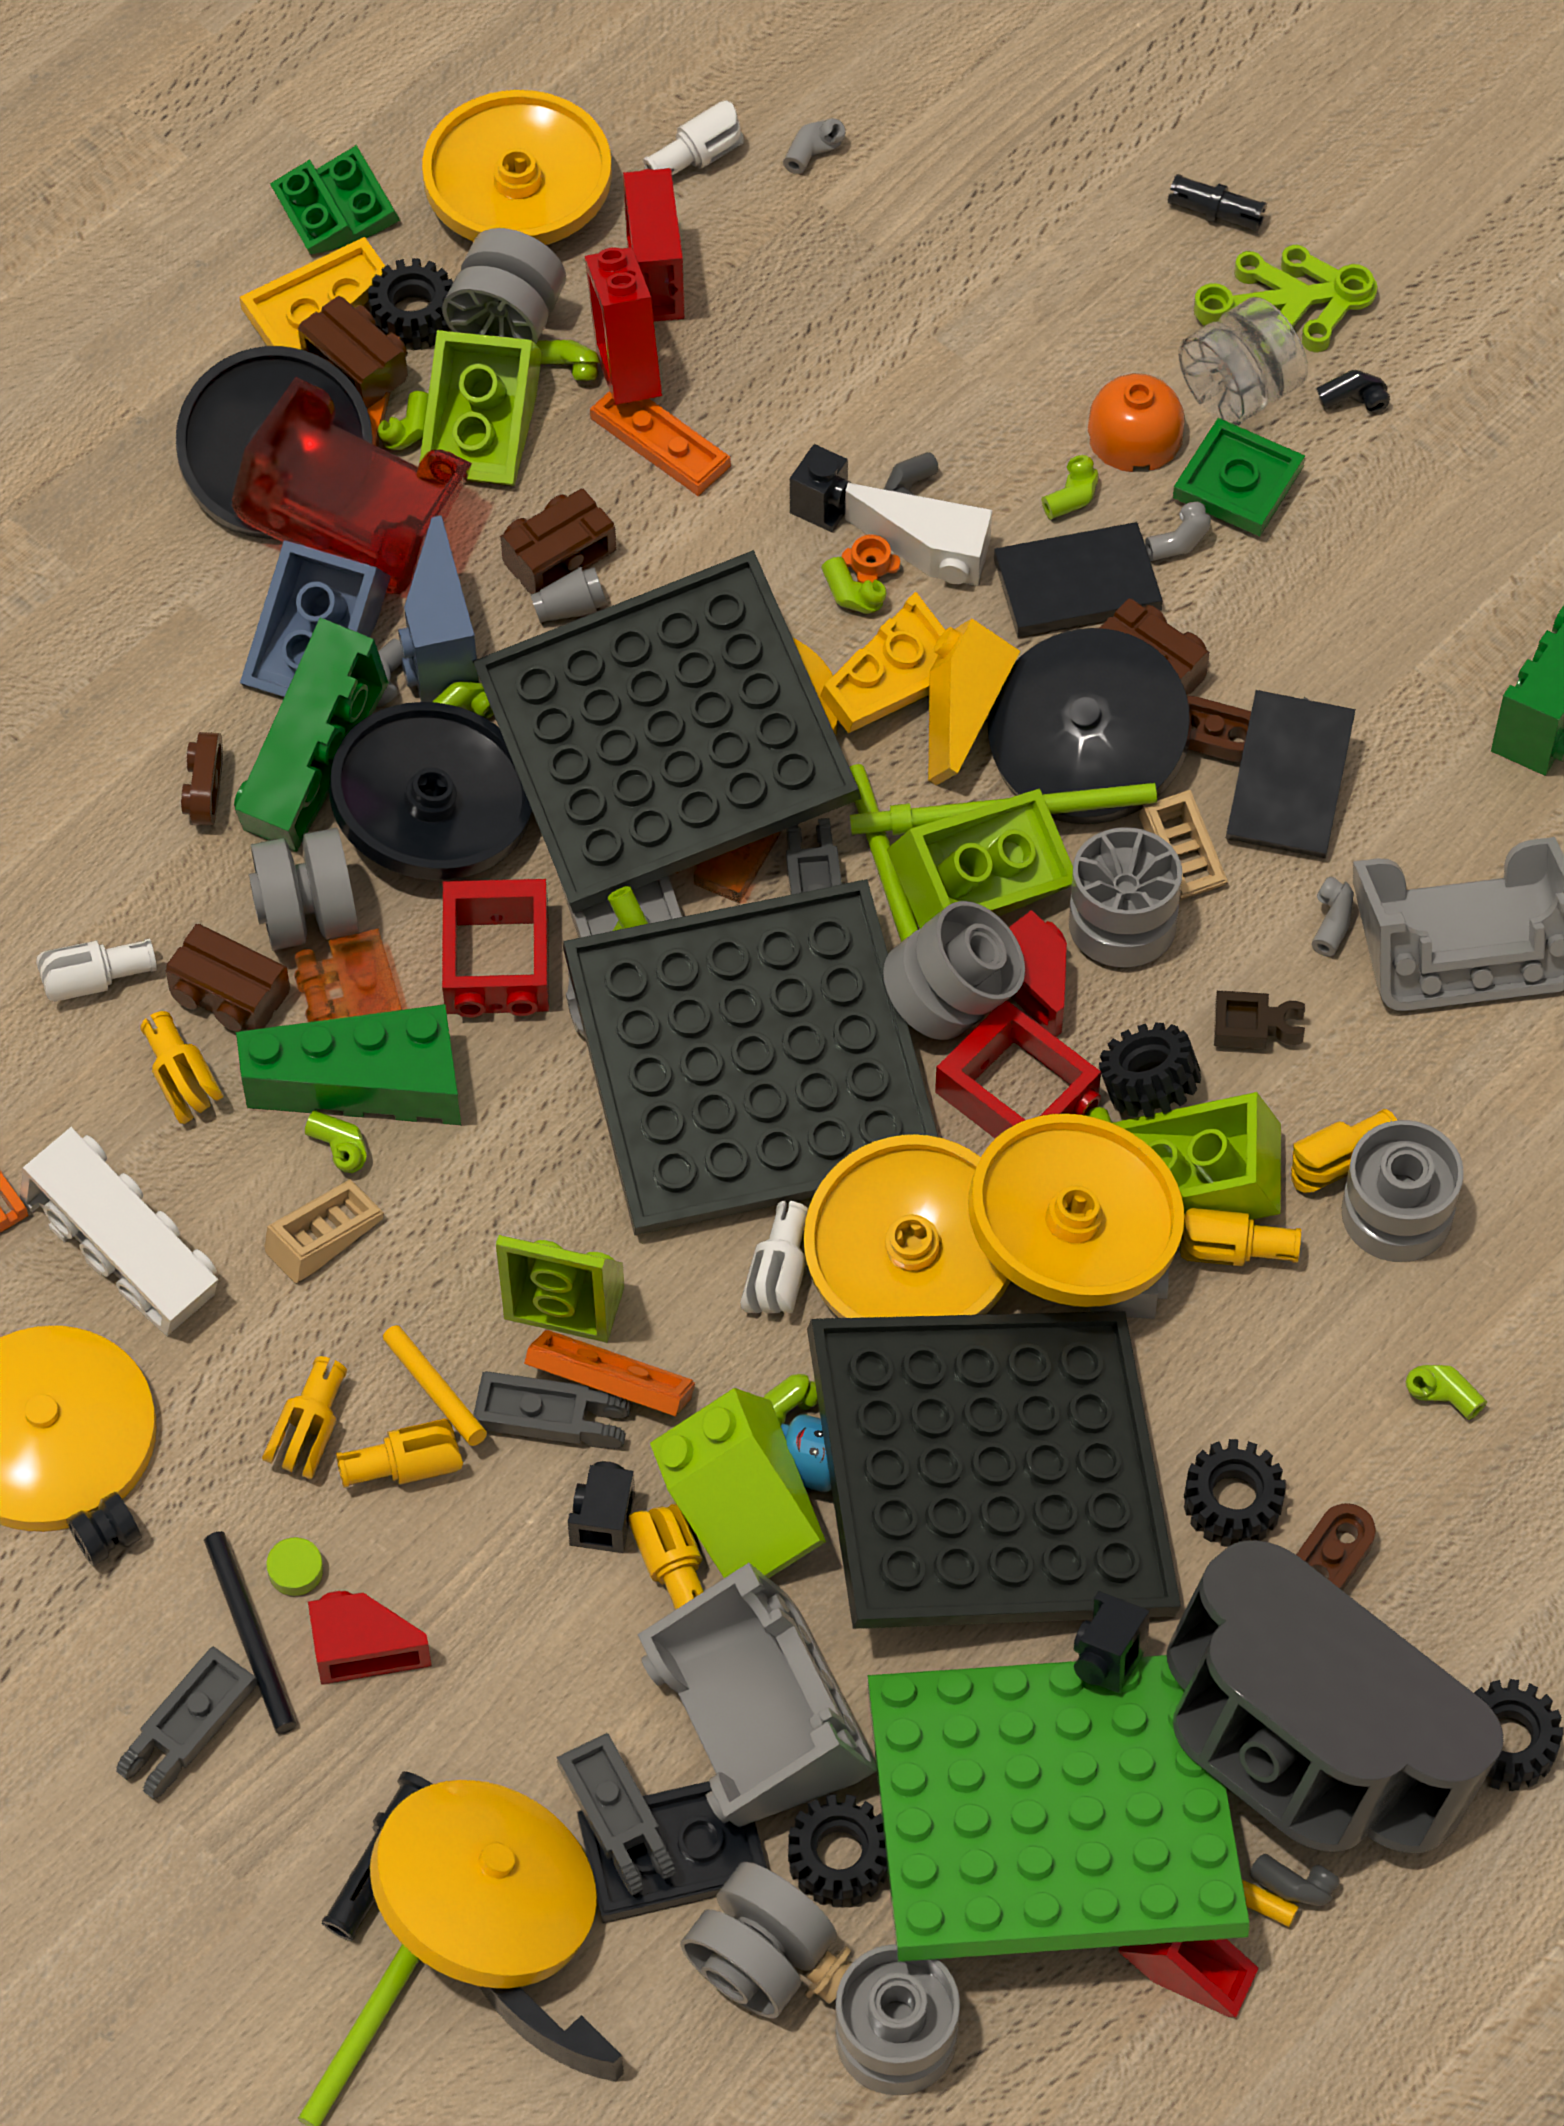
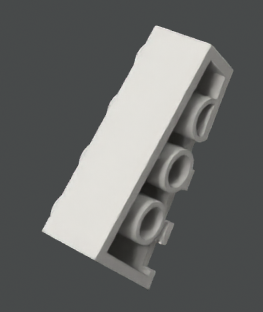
M70 1127L23 1167L20 1199L32 1213L38 1207H42L45 1215L51 1222L48 1224L50 1230L63 1242L73 1237L80 1242L79 1247L86 1263L99 1275L102 1274L108 1277L111 1273H114L119 1278L116 1282V1287L120 1294L160 1331L168 1336L215 1295L218 1282L215 1276L217 1270L203 1252L198 1249L191 1252L178 1238L180 1236L179 1229L165 1213L158 1211L155 1214L141 1200L144 1195L131 1177L125 1173L118 1176L105 1162L107 1156L104 1150L93 1138L88 1135L82 1138Z

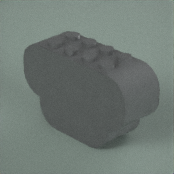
M1255 1540L1242 1541L1230 1545L1217 1555L1206 1567L1167 1647L1169 1669L1178 1684L1185 1690L1173 1716L1174 1733L1182 1749L1192 1760L1284 1834L1312 1849L1328 1852L1343 1851L1356 1846L1366 1836L1380 1845L1399 1852L1422 1853L1435 1849L1457 1829L1503 1748L1504 1737L1501 1724L1492 1709L1480 1697L1296 1554L1273 1543Z

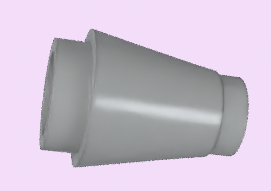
M579 567L539 590L540 592L531 594L540 623L547 620L552 621L590 615L597 612V608L608 605L595 567L585 571Z

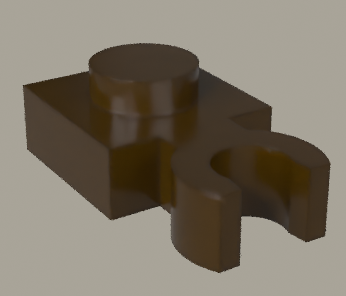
M1217 990L1215 999L1214 1046L1266 1049L1268 1036H1275L1280 1042L1287 1045L1302 1044L1305 1027H1293L1285 1021L1289 1019L1303 1020L1305 1004L1299 1001H1286L1278 1007H1269V994Z

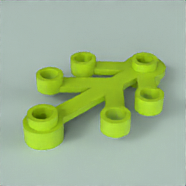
M1290 245L1284 249L1281 259V270L1265 262L1260 254L1253 251H1245L1236 258L1234 274L1237 280L1245 284H1254L1260 281L1275 290L1232 295V292L1224 285L1217 283L1206 284L1200 287L1195 294L1194 314L1204 326L1216 328L1228 321L1232 315L1282 309L1268 326L1260 328L1256 334L1255 351L1257 354L1266 359H1273L1282 354L1286 335L1312 304L1329 302L1317 319H1312L1305 323L1302 332V345L1311 352H1322L1329 347L1332 330L1348 310H1359L1372 304L1377 294V283L1368 268L1359 264H1348L1338 270L1310 255L1308 249L1301 245ZM1291 259H1298V260H1300V261H1302V262H1301V263H1293V262H1291V261H1289V260H1291ZM1250 265L1255 267L1256 269L1248 270L1245 269L1243 266ZM1308 274L1321 283L1307 285L1296 278ZM1318 333L1321 334L1323 337L1315 338L1312 337L1310 334ZM1273 340L1276 344H1266L1263 341Z

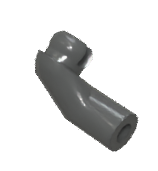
M926 452L897 463L892 469L884 490L914 495L910 492L913 483L937 474V459L932 453Z
M1268 1854L1259 1856L1250 1871L1252 1879L1283 1900L1323 1906L1334 1898L1331 1894L1340 1883L1338 1876L1321 1865L1313 1866L1308 1878L1304 1879Z

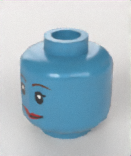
M800 1414L792 1420L790 1425L782 1423L781 1428L786 1438L788 1450L793 1456L804 1487L819 1492L830 1491L831 1483L821 1418Z

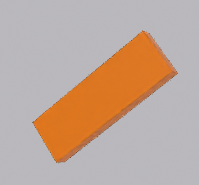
M609 391L590 408V419L697 496L702 494L731 467V457L651 399L615 405Z
M545 1330L528 1347L524 1362L526 1365L675 1417L691 1400L696 1383L692 1379L550 1330Z

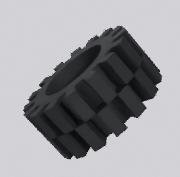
M412 258V266H405L404 259L396 261L395 270H392L389 265L381 268L382 277L375 274L372 279L373 287L369 286L368 291L370 314L375 320L376 327L385 335L394 333L400 337L405 347L407 342L413 343V350H422V341H427L429 347L434 346L437 330L449 331V326L444 319L442 311L443 302L453 284L452 278L448 279V272L443 268L437 271L436 263L429 260L425 267H421V260L419 258ZM411 297L423 298L431 302L425 308L416 311H405L395 307L401 300Z
M1155 1022L1152 1030H1148L1147 1025L1142 1024L1137 1026L1138 1033L1131 1034L1129 1029L1122 1032L1123 1040L1120 1042L1113 1038L1108 1043L1110 1051L1103 1050L1100 1055L1102 1062H1099V1069L1110 1100L1121 1113L1127 1109L1129 1116L1137 1117L1139 1112L1143 1110L1145 1117H1154V1109L1158 1108L1162 1109L1163 1114L1172 1111L1171 1103L1175 1102L1179 1106L1186 1103L1185 1094L1194 1095L1198 1090L1196 1083L1201 1082V1070L1188 1034L1184 1030L1180 1032L1178 1026L1171 1024L1166 1029L1164 1023Z
M1229 1439L1227 1449H1222L1220 1441L1211 1444L1209 1454L1202 1450L1196 1455L1195 1464L1191 1463L1187 1474L1184 1509L1186 1516L1192 1514L1191 1526L1195 1531L1203 1526L1205 1528L1203 1538L1210 1542L1213 1541L1215 1535L1222 1536L1221 1546L1224 1547L1231 1545L1232 1538H1239V1542L1250 1541L1252 1536L1257 1541L1266 1538L1268 1528L1272 1531L1278 1524L1279 1515L1282 1512L1286 1490L1285 1480H1281L1283 1470L1279 1463L1271 1465L1273 1455L1266 1449L1260 1456L1257 1455V1444L1248 1441L1246 1450L1238 1449L1239 1439ZM1238 1478L1248 1482L1253 1487L1256 1498L1247 1508L1231 1509L1221 1505L1216 1500L1213 1488L1222 1479Z
M1515 1679L1509 1680L1507 1688H1502L1500 1680L1490 1682L1488 1691L1480 1687L1474 1692L1492 1709L1498 1719L1503 1717L1516 1719L1528 1728L1531 1735V1743L1526 1749L1516 1753L1501 1751L1487 1775L1492 1778L1490 1787L1498 1790L1502 1782H1509V1791H1517L1524 1781L1529 1788L1537 1784L1540 1775L1545 1778L1550 1772L1553 1762L1555 1763L1563 1738V1727H1559L1562 1719L1559 1709L1552 1712L1550 1710L1553 1700L1547 1694L1541 1699L1537 1698L1538 1687L1529 1683L1526 1691L1519 1690L1520 1680Z
M836 1794L826 1795V1804L820 1806L818 1800L815 1799L808 1804L807 1814L800 1811L795 1817V1827L790 1828L788 1835L790 1873L793 1880L798 1879V1888L805 1895L812 1891L814 1893L813 1901L822 1905L825 1897L833 1899L832 1907H843V1899L849 1898L851 1899L852 1906L862 1903V1894L867 1893L871 1898L878 1891L879 1881L884 1883L888 1875L881 1813L875 1817L873 1815V1805L865 1801L862 1807L857 1806L856 1796L847 1794L845 1803L837 1802ZM835 1832H843L853 1836L859 1842L862 1849L859 1860L846 1869L828 1867L820 1860L817 1854V1847L824 1837Z

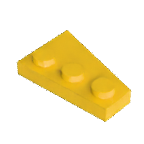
M363 237L240 296L241 309L267 346H284L301 350L298 333L300 323L316 311L318 313L321 312L322 307L338 295L346 299L353 307L363 306L369 300L368 291L369 286L373 287V277L375 274L382 277L381 268L385 267V264L367 239Z
M916 591L905 601L903 608L879 628L877 635L863 649H859L823 687L820 695L848 734L929 695L930 670L938 656L934 652V647L945 629Z

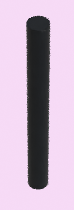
M224 1532L211 1533L204 1538V1543L253 1674L257 1678L258 1687L274 1730L277 1734L287 1733L293 1730L297 1724Z

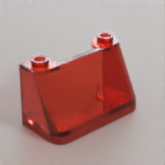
M295 377L244 450L232 497V507L236 515L249 526L282 542L286 540L377 567L391 576L386 593L400 594L405 592L413 580L431 518L442 515L443 522H445L467 481L472 463L448 451L431 450L425 454L419 466L411 464L334 426L335 406L329 395L323 389Z

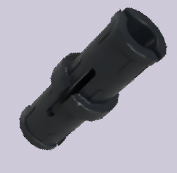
M1177 174L1172 182L1170 190L1174 191L1173 194L1169 193L1168 195L1169 204H1176L1206 214V219L1217 222L1219 218L1250 228L1255 232H1258L1264 219V215H1261V213H1265L1267 209V202H1260L1229 192L1226 185L1218 183L1214 187L1183 177L1180 174Z

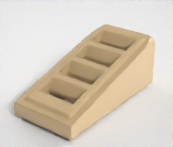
M1191 790L1158 800L1157 803L1143 805L1138 816L1144 830L1158 835L1169 844L1170 839L1189 833L1192 840L1173 846V849L1178 856L1195 850L1200 855V858L1181 864L1182 883L1180 900L1210 891L1228 883ZM1181 817L1183 824L1164 829L1162 822ZM1206 867L1209 876L1186 883L1183 874Z
M349 1179L268 1225L265 1252L294 1283H298L316 1272L383 1220L384 1212ZM344 1204L356 1217L350 1219L339 1206ZM327 1217L337 1228L332 1229L323 1219ZM310 1230L318 1239L313 1240L306 1232Z

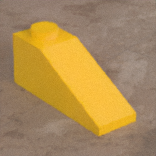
M973 618L955 629L948 627L934 647V652L938 656L930 670L928 780L935 785L958 774L1020 653V650Z

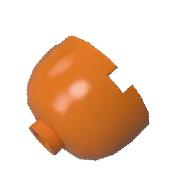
M1131 373L1118 376L1100 389L1093 400L1089 412L1088 433L1093 452L1105 464L1128 472H1133V466L1143 467L1149 465V471L1159 469L1174 459L1182 446L1185 420L1184 410L1178 395L1163 380L1149 374Z

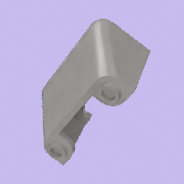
M1555 837L1528 840L1513 847L1505 859L1504 878L1406 890L1404 873L1396 862L1379 858L1353 861V885L1374 976L1380 996L1388 1007L1394 1010L1408 1011L1554 993L1564 990V854Z
M747 1563L638 1634L647 1653L641 1658L646 1672L656 1685L661 1686L666 1683L678 1693L716 1772V1775L709 1780L712 1791L707 1793L706 1797L710 1807L721 1822L726 1823L730 1821L736 1826L742 1827L857 1784L877 1771L873 1755L799 1609L784 1590L750 1563Z

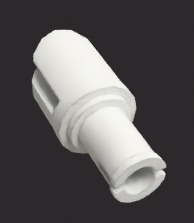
M727 100L719 102L681 125L677 129L676 140L651 156L643 158V163L645 164V169L671 168L673 176L689 165L704 168L740 146L744 142V137L741 133L740 123L733 104Z
M150 939L105 949L103 944L99 945L96 940L44 951L37 956L36 961L45 994L48 1000L53 1002L108 991V985H112V979L157 971L156 959Z
M785 1201L777 1204L769 1240L757 1244L740 1301L741 1308L745 1312L761 1313L763 1311L765 1313H780L783 1311L784 1313H793L807 1263L806 1256L800 1249V1244L804 1233L808 1208L801 1203L790 1201L787 1212H785L787 1208Z

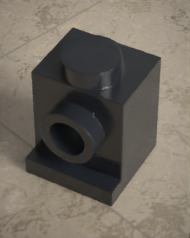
M813 444L790 477V514L829 532H833L845 515V490L847 483H851L848 481V459Z
M600 1461L590 1465L587 1483H577L573 1510L572 1513H569L568 1517L570 1546L624 1554L629 1529L628 1519L632 1513L635 1498L634 1471L625 1470L621 1465L607 1461Z
M1098 1591L1094 1597L1092 1622L1085 1620L1081 1624L1074 1641V1651L1079 1653V1658L1074 1664V1670L1078 1678L1088 1684L1099 1685L1120 1693L1148 1648L1150 1610Z

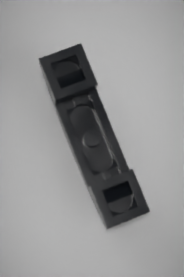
M479 1986L485 1997L509 2026L542 2053L565 2066L596 2078L616 2082L624 2074L622 2054L582 2015L564 2031L521 1987L489 1988Z

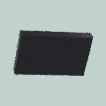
M1138 522L994 548V562L1017 638L1104 622L1109 617H1113L1115 611L1128 598H1132L1143 607L1151 605L1162 611L1163 600Z
M1256 690L1225 838L1326 858L1356 709Z
M709 1781L643 1796L659 1826V1837L671 1857L676 1873L666 1879H662L661 1875L654 1869L643 1842L627 1850L633 1864L637 1866L642 1876L644 1887L642 1891L631 1895L619 1876L613 1859H607L582 1810L577 1811L586 1856L596 1884L597 1902L602 1923L714 1898L742 1862L754 1863L767 1869L756 1823L753 1822L739 1827L730 1821L726 1823L721 1822L713 1812L706 1797V1794L712 1791Z

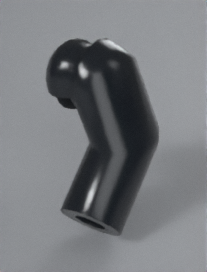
M1360 370L1348 371L1316 388L1325 409L1351 398L1365 403L1370 412H1380L1390 402V395L1387 392L1388 386L1379 377Z

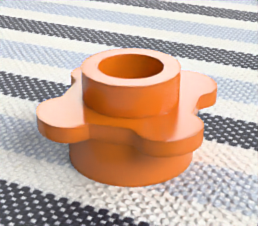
M864 535L853 543L852 548H847L842 553L847 567H851L857 574V581L860 583H864L866 580H870L872 583L875 579L877 580L886 573H896L900 568V558L897 555L891 554L889 543L878 535ZM867 560H874L875 562L868 563Z

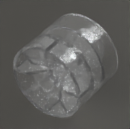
M1259 297L1246 299L1224 313L1218 322H1210L1183 339L1179 346L1178 355L1181 371L1197 402L1215 420L1221 418L1237 426L1265 409L1268 402H1276L1304 384L1308 375L1305 351L1292 325L1275 306Z

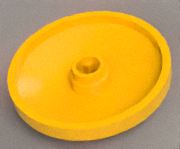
M506 90L474 98L446 115L438 123L427 140L422 158L424 190L431 208L446 226L462 237L474 241L476 236L485 230L506 228L530 235L543 244L548 245L577 232L598 213L610 190L612 165L610 147L605 134L597 122L582 108L564 98L545 92Z
M1043 1115L1027 1119L1005 1130L993 1140L982 1154L972 1178L968 1197V1212L972 1230L980 1248L990 1262L1006 1278L1031 1294L1070 1306L1097 1307L1112 1305L1143 1293L1163 1276L1172 1263L1184 1230L1185 1216L1181 1192L1172 1172L1161 1157L1133 1133L1108 1121L1084 1115Z
M917 1134L899 1135L877 1140L857 1149L841 1160L827 1174L816 1190L808 1208L804 1227V1250L809 1272L816 1290L835 1315L839 1318L985 1315L996 1305L1010 1284V1280L990 1262L980 1248L972 1230L968 1212L969 1189L981 1158L979 1155L956 1142L944 1138Z
M37 1326L18 1330L0 1337V1525L25 1531L45 1532L69 1528L66 1521L67 1518L81 1510L85 1512L97 1511L100 1500L115 1491L123 1500L141 1479L149 1464L157 1431L152 1395L142 1371L134 1360L110 1340L93 1332L75 1327Z
M476 1780L445 1781L421 1788L401 1801L392 1811L373 1847L370 1863L373 1895L383 1919L393 1934L422 1962L438 1972L464 1983L489 1988H515L545 1980L560 1971L575 1956L594 1921L597 1900L596 1884L590 1863L581 1845L570 1830L553 1813L530 1797L510 1788Z

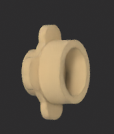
M846 1946L841 1952L838 1950L834 1955L827 1950L815 1968L807 1972L805 1977L812 1982L804 1994L808 1999L814 1994L819 1995L828 2004L836 1999L839 1983L845 1971L852 1964L847 1959L851 1949Z

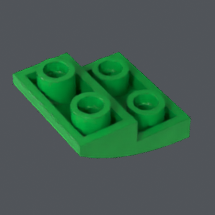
M357 145L317 169L309 159L270 183L310 255L344 247L363 237L368 238L401 220Z

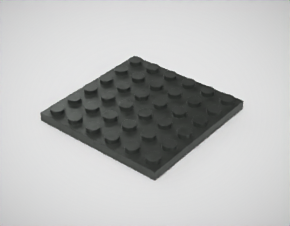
M754 550L473 661L573 913L608 900V896L619 888L629 886L632 890L861 799L855 779Z
M868 879L563 941V950L634 1236L772 1207L781 1201L789 1203L790 1201L813 1198L827 1174L841 1160L867 1144L899 1135L917 1134L938 1137L907 1022L893 1006L885 987L883 971L888 952Z
M1125 1311L811 1319L807 1333L853 1629L1093 1619L1094 1597L1098 1591L1150 1610L1149 1617L1176 1616L1181 1608Z

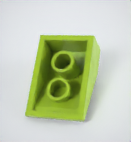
M437 330L418 469L420 476L515 486L536 402L542 351L533 340Z
M1040 789L911 828L887 849L920 929L948 905L955 902L968 901L979 904L991 910L999 917L1072 886L1073 865Z
M1258 1092L1178 1108L1165 1114L1163 1112L1155 1113L1154 1117L1141 1116L1112 1122V1124L1122 1127L1143 1140L1165 1162L1181 1192L1184 1216L1186 1211L1191 1208L1249 1214V1219L1281 1214V1123Z
M498 1235L496 1252L505 1320L608 1343L624 1290L623 1262L615 1261L611 1256L601 1252L583 1254L565 1250L560 1245L547 1240L530 1242Z
M733 1388L650 1442L668 1492L724 1578L747 1563H750L766 1577L770 1578L826 1543L793 1456L788 1450L786 1438L771 1400Z

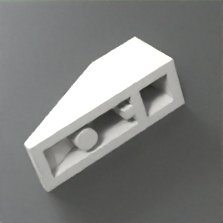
M847 483L845 490L846 521L867 535H878L884 538L889 543L892 552L929 577L943 579L952 584L979 585L991 540L992 510Z

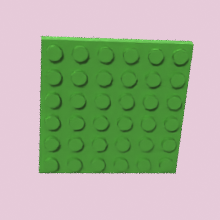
M1167 1655L1142 1657L1120 1693L1099 1685L1088 1684L1078 1678L1074 1670L1076 1661L868 1675L869 1705L898 1962L1243 1938L1249 1936V1917L1226 1786L1192 1760L1182 1749L1175 1736L1173 1716L1185 1690L1173 1677L1168 1666Z

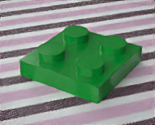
M1217 418L1175 483L1172 498L1185 504L1200 502L1205 506L1206 513L1260 537L1304 468L1305 455L1221 418Z

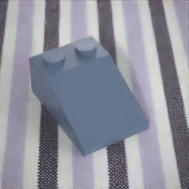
M442 515L431 518L404 606L406 628L398 629L404 657L401 660L407 687L417 686L421 702H432L448 686L455 682L479 683V676L473 663L477 659L474 631Z
M284 540L240 683L285 697L320 617L370 637L376 626L391 576L377 567Z

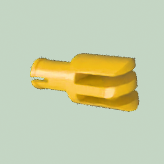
M159 1011L150 1015L157 1027L156 1029H153L147 1018L143 1020L140 1029L157 1057L152 1065V1072L179 1123L186 1124L194 1118L186 1101L194 1110L202 1113L211 1106L207 1094L216 1101L223 1098L224 1095L199 1048L192 1044H185L173 1022L171 1014L166 1011Z
M1382 1109L1377 1114L1353 1126L1338 1121L1293 1143L1291 1181L1294 1187L1303 1193L1315 1192L1347 1176L1351 1156L1358 1141L1374 1127L1386 1122L1397 1121L1396 1117L1388 1109Z
M1191 1208L1185 1213L1180 1254L1186 1261L1242 1267L1244 1262L1250 1261V1257L1287 1260L1298 1263L1301 1228L1289 1229L1254 1225V1220L1249 1219V1214Z
M324 1356L314 1359L312 1370L301 1395L290 1398L285 1402L262 1456L263 1461L270 1464L273 1463L288 1426L291 1423L297 1428L285 1455L282 1468L292 1472L309 1433L316 1434L318 1436L311 1448L302 1474L303 1477L308 1479L313 1478L335 1427L336 1417L330 1408L341 1382L347 1374L346 1367L335 1360L328 1378L323 1379L330 1361L329 1357Z
M439 1419L387 1431L388 1437L383 1438L384 1444L336 1453L343 1488L391 1476L393 1481L397 1480L399 1485L457 1472L463 1466L454 1430L448 1419Z
M671 1504L668 1508L663 1506L652 1508L648 1512L642 1510L629 1515L628 1522L650 1578L653 1581L666 1585L675 1610L703 1593V1588L696 1573L702 1562V1556L690 1526L677 1504Z

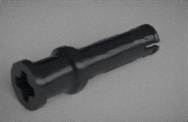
M403 1771L397 1780L400 1785L398 1791L386 1811L378 1812L373 1820L374 1825L372 1828L375 1835L356 1867L349 1875L347 1882L328 1914L321 1921L326 1929L340 1938L353 1941L356 1931L375 1901L370 1877L371 1855L376 1839L386 1820L401 1801L421 1788L432 1785L431 1782L414 1773Z

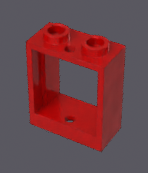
M671 168L623 172L628 248H633L651 295L654 322L685 319L683 256Z
M607 248L597 254L586 255L585 264L596 353L599 356L600 365L614 404L618 405L662 396L651 295L633 248Z
M546 879L443 881L442 990L447 1014L477 1017L483 1013H510L516 1016H528L535 1012H549V919ZM533 924L534 974L457 976L458 926Z
M1007 1000L994 1009L936 1066L935 1093L993 1138L998 1137L1010 1127L1025 1121V1119L975 1080L1013 1043H1016L1070 1084L1040 1116L1050 1114H1077L1085 1116L1087 1111L1097 1107L1101 1101V1095L1099 1094L1101 1071Z

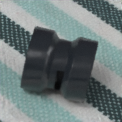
M116 1491L100 1500L97 1511L85 1512L81 1510L66 1519L76 1543L92 1566L107 1559L110 1550L114 1549L116 1544L128 1547L142 1539L133 1516Z

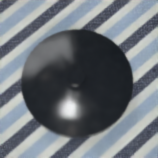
M263 346L247 349L228 356L208 369L198 379L185 398L180 410L176 428V451L181 475L189 492L200 507L212 518L244 535L265 539H285L305 535L326 526L339 517L353 503L364 486L369 473L373 452L370 417L361 395L348 377L327 360L304 350L284 346Z
M1084 628L1066 631L1047 638L1026 651L1015 661L989 712L988 737L995 764L1008 788L1016 796L1040 789L1043 795L1155 783L1157 797H1159L1171 784L1183 765L1188 752L1192 729L1187 695L1171 663L1158 650L1145 641L1121 631L1105 628ZM1143 805L1051 814V816L1055 820L1073 824H1100L1129 816L1141 810Z
M413 702L382 709L354 726L344 737L334 756L329 782V799L337 824L347 839L362 854L378 865L399 874L428 880H450L483 872L501 862L517 847L529 825L532 808L500 728L483 716L464 708L436 702Z

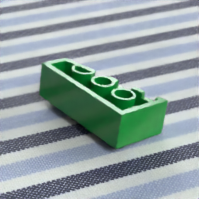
M1564 605L1557 614L1552 632L1546 630L1540 639L1533 660L1527 659L1518 674L1519 680L1516 686L1509 685L1503 694L1491 752L1544 776L1547 775L1555 759L1564 761Z
M321 617L319 618L248 780L244 781L237 791L234 807L243 830L269 841L284 838L290 850L298 851L304 834L308 833L329 794L331 768L340 743L354 726L373 714L389 684L373 638Z
M445 1004L236 1032L241 1079L247 1108L312 1113V1111H317V1109L343 1111V1116L364 1118V1113L395 1115V1120L417 1122L418 1117L442 1119L443 1124L461 1125Z

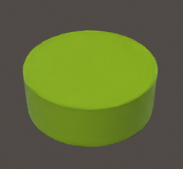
M299 1537L284 1539L278 1542L268 1554L266 1562L268 1576L273 1587L279 1592L290 1596L303 1595L312 1591L321 1581L323 1576L321 1554L318 1548L309 1540Z

